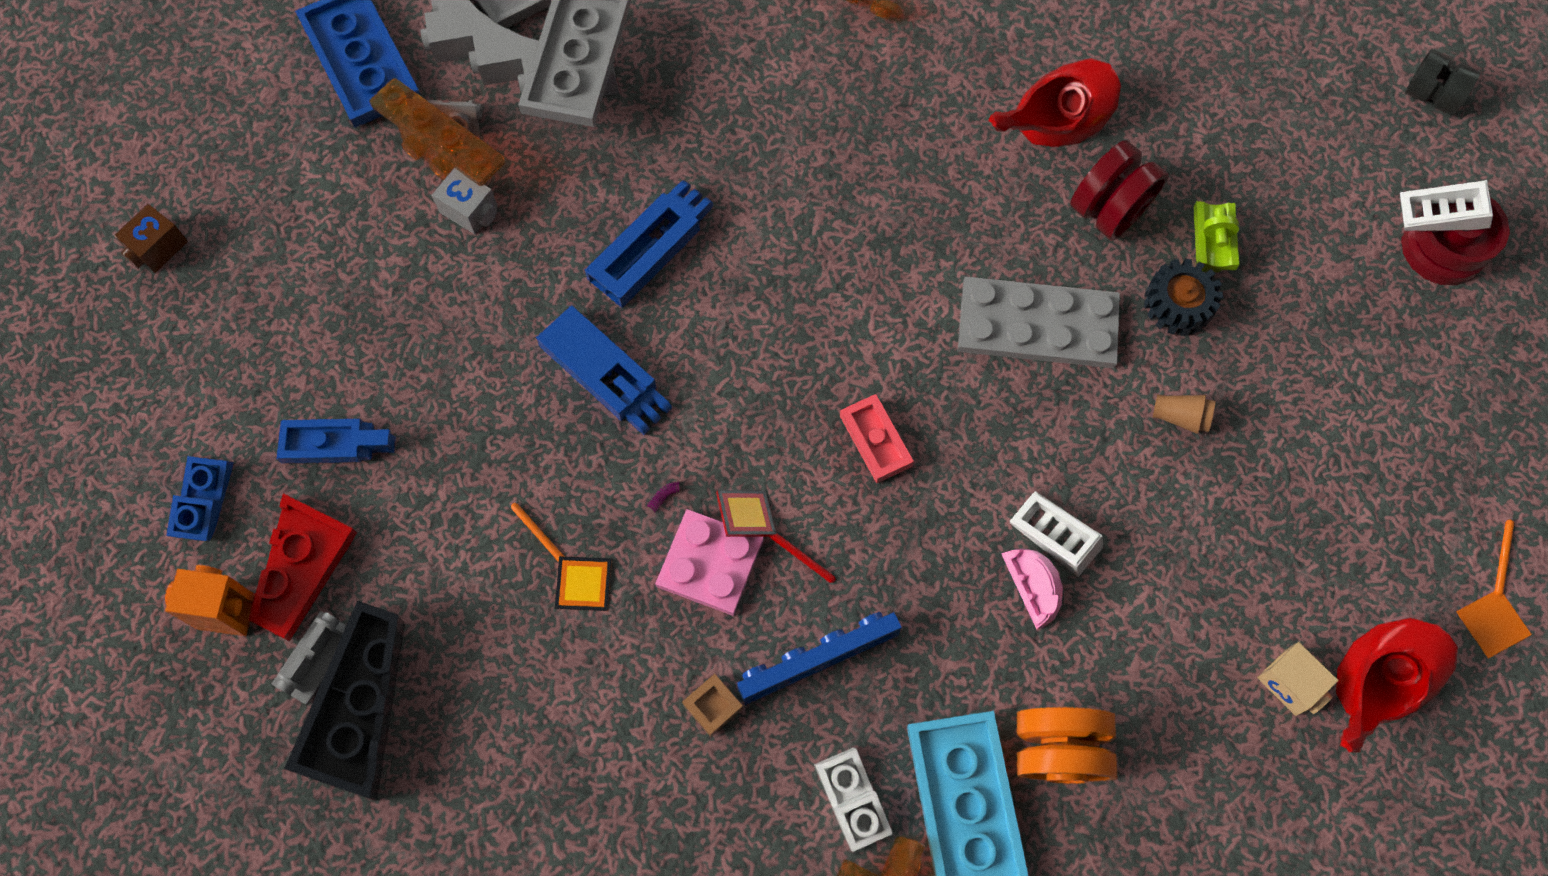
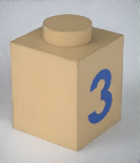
M1300 642L1287 648L1257 677L1295 716L1307 710L1315 714L1322 709L1333 697L1327 691L1338 682Z

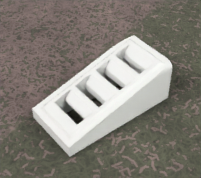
M1487 180L1400 192L1405 231L1478 230L1490 228L1493 214ZM1422 203L1424 217H1415L1414 204ZM1431 203H1439L1440 215H1433ZM1448 203H1456L1457 212L1450 213ZM1465 203H1473L1474 210L1466 211Z
M1036 491L1010 520L1011 525L1077 577L1080 576L1103 548V536ZM1041 508L1046 513L1033 527L1028 521ZM1055 519L1059 523L1046 536L1042 531ZM1068 529L1072 534L1061 546L1057 543V540ZM1082 540L1085 544L1074 555L1071 551Z

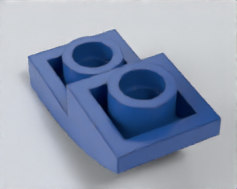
M187 456L181 496L173 495L166 536L210 542L217 526L233 462Z

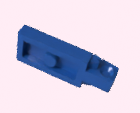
M361 419L282 420L280 423L276 459L280 463L371 460L372 453H395L396 437L390 433L389 429L374 430L373 423H365Z

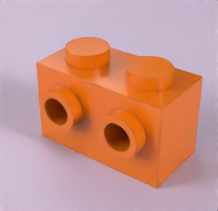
M196 565L194 571L177 569L174 581L168 585L165 593V612L197 630L246 637L250 625L248 618L255 594L230 576L222 575L223 571L220 569Z

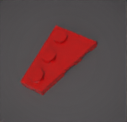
M283 493L279 506L282 509L277 529L273 528L269 542L272 547L266 569L261 571L248 620L290 642L357 532L353 528Z

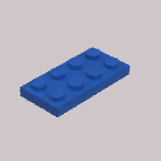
M319 0L295 11L354 128L401 108V100L413 101L414 97L422 98L417 85L371 0Z

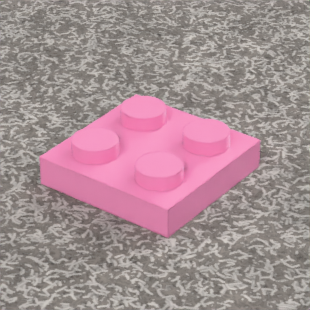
M686 509L655 585L657 588L734 616L764 541L763 537H726L723 522Z

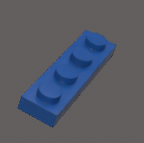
M881 612L871 614L859 621L860 628L846 634L843 629L836 630L820 639L822 645L808 651L805 650V647L796 648L781 657L783 662L768 669L765 664H762L742 674L744 680L737 682L738 691L744 705L899 636L902 627L895 613L893 612L884 617Z

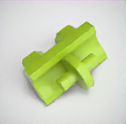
M1196 201L1193 207L1196 265L1198 262L1205 264L1202 269L1203 272H1208L1210 269L1218 273L1222 270H1236L1239 266L1237 238L1239 221L1236 218L1235 203L1212 205Z

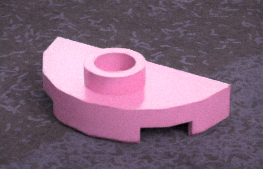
M1015 549L1002 553L1036 629H1042L1056 618L1062 605L1063 586L1059 572L1052 562L1038 551Z

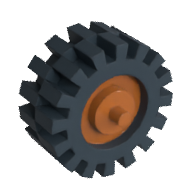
M1185 258L1181 266L1179 259L1172 260L1169 266L1166 263L1162 265L1159 271H1156L1144 297H1147L1144 301L1145 309L1151 308L1147 314L1149 319L1152 320L1158 317L1159 320L1155 326L1159 329H1162L1164 324L1170 326L1167 333L1172 335L1175 334L1178 328L1180 329L1181 336H1187L1191 329L1195 334L1203 326L1206 327L1219 309L1220 301L1223 298V292H1219L1222 286L1220 280L1211 281L1216 273L1212 269L1204 273L1202 269L1205 264L1198 262L1196 267H1192V259Z

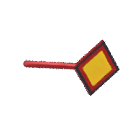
M717 490L716 494L726 537H769L829 583L835 582L836 578L834 575L776 533L766 491Z

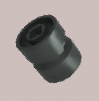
M1431 49L1413 75L1405 90V94L1422 102L1431 99L1433 100L1434 108L1454 116L1471 93L1481 71L1464 63L1456 66L1451 65V57ZM1436 79H1441V80H1443V83L1440 84V82H1439L1438 80H1436Z

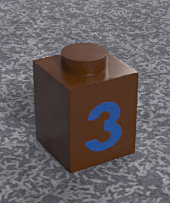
M149 204L142 208L114 235L124 247L120 252L123 257L137 269L145 265L154 273L188 242L174 223Z

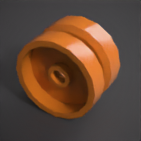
M1072 707L1033 708L1017 712V735L1024 741L1042 745L1027 747L1017 753V776L1062 784H1083L1117 779L1116 754L1108 749L1098 748L1100 744H1106L1116 739L1115 713L1098 709Z

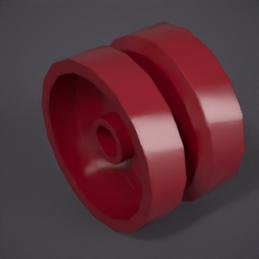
M1128 140L1119 142L1102 156L1079 184L1070 201V207L1084 219L1098 215L1096 228L1110 241L1119 238L1146 212L1158 197L1169 178V173L1154 161L1140 166L1142 152Z
M1490 197L1493 214L1490 228L1478 230H1404L1401 239L1403 255L1415 272L1424 279L1439 285H1459L1471 281L1506 247L1510 235L1508 217L1499 203ZM1431 203L1433 215H1440L1439 203ZM1448 203L1449 212H1457L1456 203ZM1465 203L1466 211L1474 210L1473 203ZM1423 207L1415 216L1416 218L1424 217Z

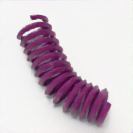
M679 481L677 483H669V487L666 484L667 489L665 486H663L664 490L660 488L661 491H657L656 495L652 497L653 500H650L651 502L647 506L656 513L667 496L676 492L679 493Z

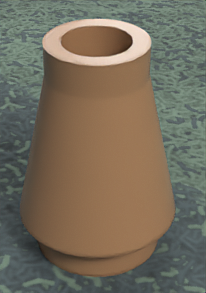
M1157 394L1153 418L1162 419L1196 434L1199 431L1209 432L1216 401L1206 399V395L1165 396Z

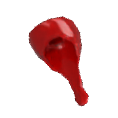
M1089 58L1065 64L1041 77L1023 95L1016 110L1008 112L995 111L988 121L997 132H1005L1010 128L1012 130L1019 129L1035 145L1059 147L1079 144L1099 132L1117 110L1121 83L1116 71L1109 63Z
M1407 618L1378 624L1352 643L1337 670L1336 694L1346 713L1351 716L1348 727L1343 730V734L1340 736V746L1346 748L1348 752H1361L1365 739L1373 734L1379 724L1389 723L1413 714L1439 694L1457 666L1458 646L1445 630L1439 625Z

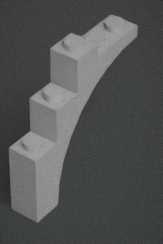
M431 0L433 12L424 13L426 28L421 29V37L425 51H432L436 63L469 57L473 74L480 73L484 86L518 80L522 94L539 40L524 37L498 25L480 12L470 0ZM612 65L603 96L619 93L614 65Z

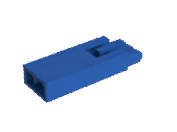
M685 180L681 181L668 195L663 192L585 269L587 280L623 308L700 231L699 221L712 209L713 202L708 198H704L695 207L701 200L702 193L697 189H693L684 198L691 188V185ZM664 218L668 219L670 223L666 227L662 226L660 228L663 236L659 240L648 235Z
M572 305L536 337L542 350L621 422L626 419L643 435L650 430L648 425L641 419L643 415L654 424L661 419L660 415L652 408L654 404L666 414L672 409V405L655 390V379ZM612 370L619 374L613 383L617 389L620 388L624 392L620 398L601 382L606 375L608 377L611 375Z

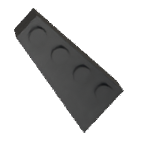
M357 600L285 765V770L377 801L405 623L398 614Z

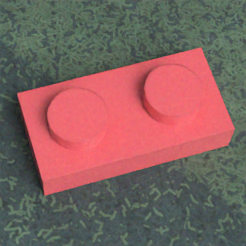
M876 394L840 410V418L876 484L913 467L914 461Z

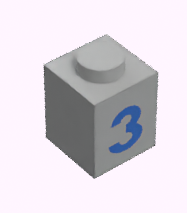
M456 167L431 195L439 213L473 234H476L482 226L490 225L497 213L498 205L492 189Z

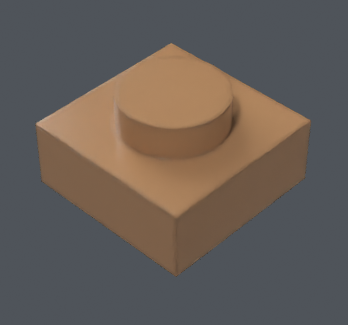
M716 674L712 675L682 701L683 706L710 737L743 710V705Z

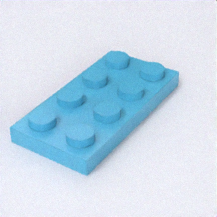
M994 711L908 724L907 731L935 876H1028Z

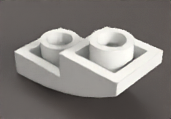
M853 747L814 764L852 852L893 834L877 793L872 789L856 748Z

